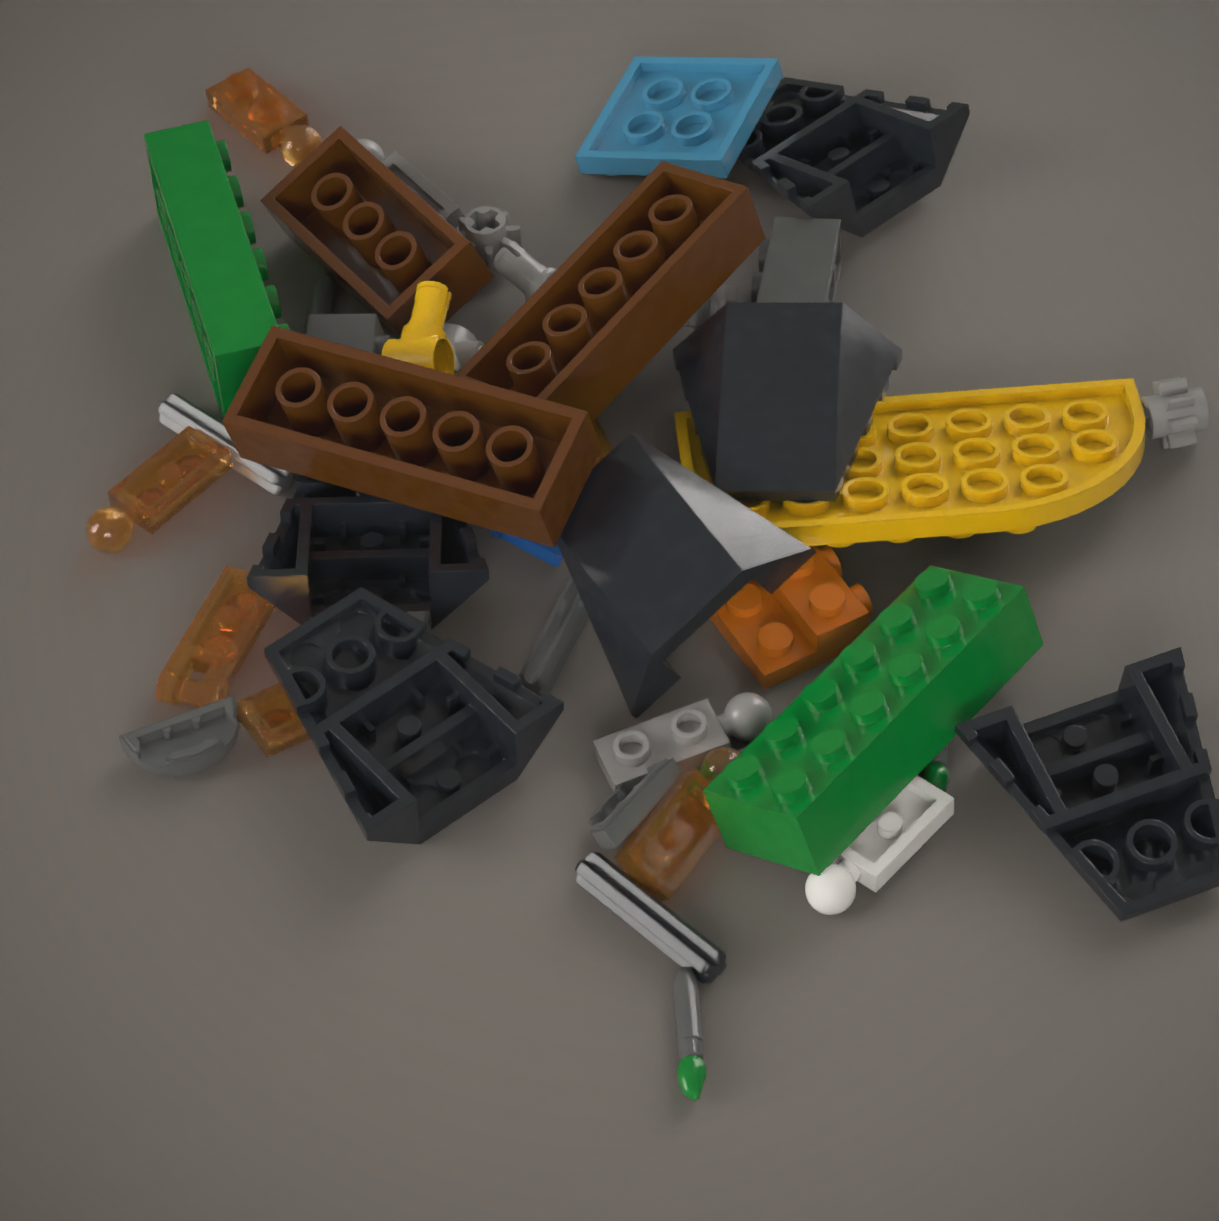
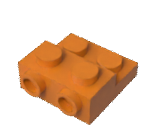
M828 545L819 548L817 546H809L816 554L772 594L754 579H751L710 617V620L764 690L838 657L842 650L850 645L869 626V617L873 615V606L868 593L858 583L850 587L841 578L842 569L839 559L834 550Z

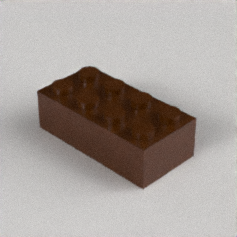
M341 125L260 200L286 235L322 269L333 276L334 280L370 314L376 313L379 322L397 339L401 337L403 326L408 324L411 319L417 284L420 282H440L448 288V292H451V301L445 322H447L494 277L475 248L461 233Z

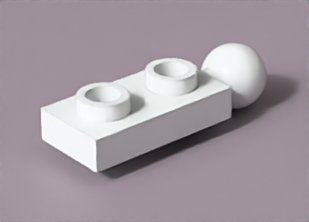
M917 775L820 876L813 874L808 876L805 884V894L809 904L822 914L835 915L842 913L851 906L855 899L856 881L876 893L954 814V798Z

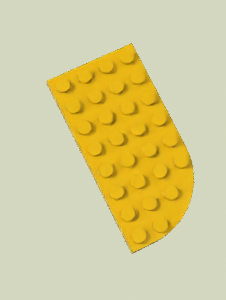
M1134 378L885 396L883 401L877 402L872 412L873 422L867 435L861 436L858 442V454L836 501L739 502L807 546L828 545L830 547L842 548L860 542L889 541L892 543H906L915 538L940 536L962 539L974 534L1002 531L1012 534H1025L1033 531L1036 526L1081 513L1112 496L1127 483L1140 465L1144 454L1145 413ZM691 411L674 412L679 463L710 483L701 454L699 436L695 434L692 424Z

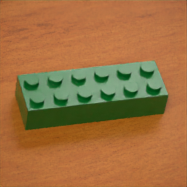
M204 120L145 133L144 140L157 216L223 420L271 326L289 330V326L287 323L277 325L276 319L282 318L277 291L274 284L264 287L263 281L269 280L266 260L261 247L251 248V244H256V235L250 212L244 211L239 213L238 208L244 207V201L237 175L227 176L226 174L232 172L226 142L224 139L215 141L209 121Z
M932 565L920 573L915 581L884 609L850 645L844 648L841 654L813 682L808 684L802 693L770 722L734 760L729 762L724 770L703 790L726 848L820 876L957 735L954 732L955 725L971 720L1044 645L1025 587Z

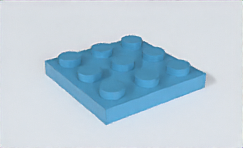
M634 56L575 155L580 173L606 174L609 176H648L664 161L713 177L727 178L783 77L779 59Z

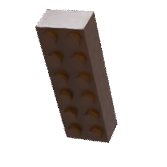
M662 161L455 375L588 411L593 422L765 239L748 187Z
M271 326L222 420L228 435L243 459L555 548L602 450L588 411L276 326Z

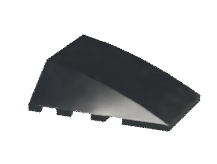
M784 77L781 79L737 159L810 217L841 219L842 230L863 237L941 186L970 115L969 105L951 102L946 107L947 110L931 108L929 98L909 96L905 100V104L885 101L883 91L865 89L856 96L845 95L842 85Z
M843 302L726 303L672 349L676 370H679L683 394L690 406L694 431L699 436L701 443V454L709 481L712 485L737 501H836L858 454V442L861 436L867 435L873 422L872 412L877 402L883 401L889 388V376L892 370L897 371L902 360V349Z
M630 433L592 469L557 542L630 713L636 719L681 678L666 658L751 579H754L772 594L816 554L809 546L633 433Z
M298 475L295 481L296 492L293 498H287L280 510L281 522L276 532H269L262 546L263 557L259 565H253L247 575V585L251 590L301 625L310 620V617L316 616L355 590L363 587L405 612L430 611L431 629L437 626L490 580L489 568L485 559L479 555L477 539L471 526L468 527L466 522L302 475Z
M363 587L355 590L264 648L266 660L367 841L422 844L516 781L564 710V702L547 692L542 697L522 686L521 677L502 666L495 671L471 657L470 648L452 638L444 642L427 632L426 623Z
M1181 647L1125 666L1118 691L1024 724L1021 723L1014 707L1011 705L956 724L954 732L1121 922L1219 887V799H1215L1210 779L1212 768L1207 749L1202 747L1196 723L1198 713L1193 693L1188 692L1184 676L1186 665Z

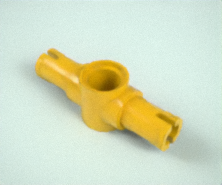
M423 281L417 284L415 302L409 323L403 326L400 339H388L384 343L381 355L454 375L455 356L453 347L443 331L452 294L448 292V288L444 284L436 281Z

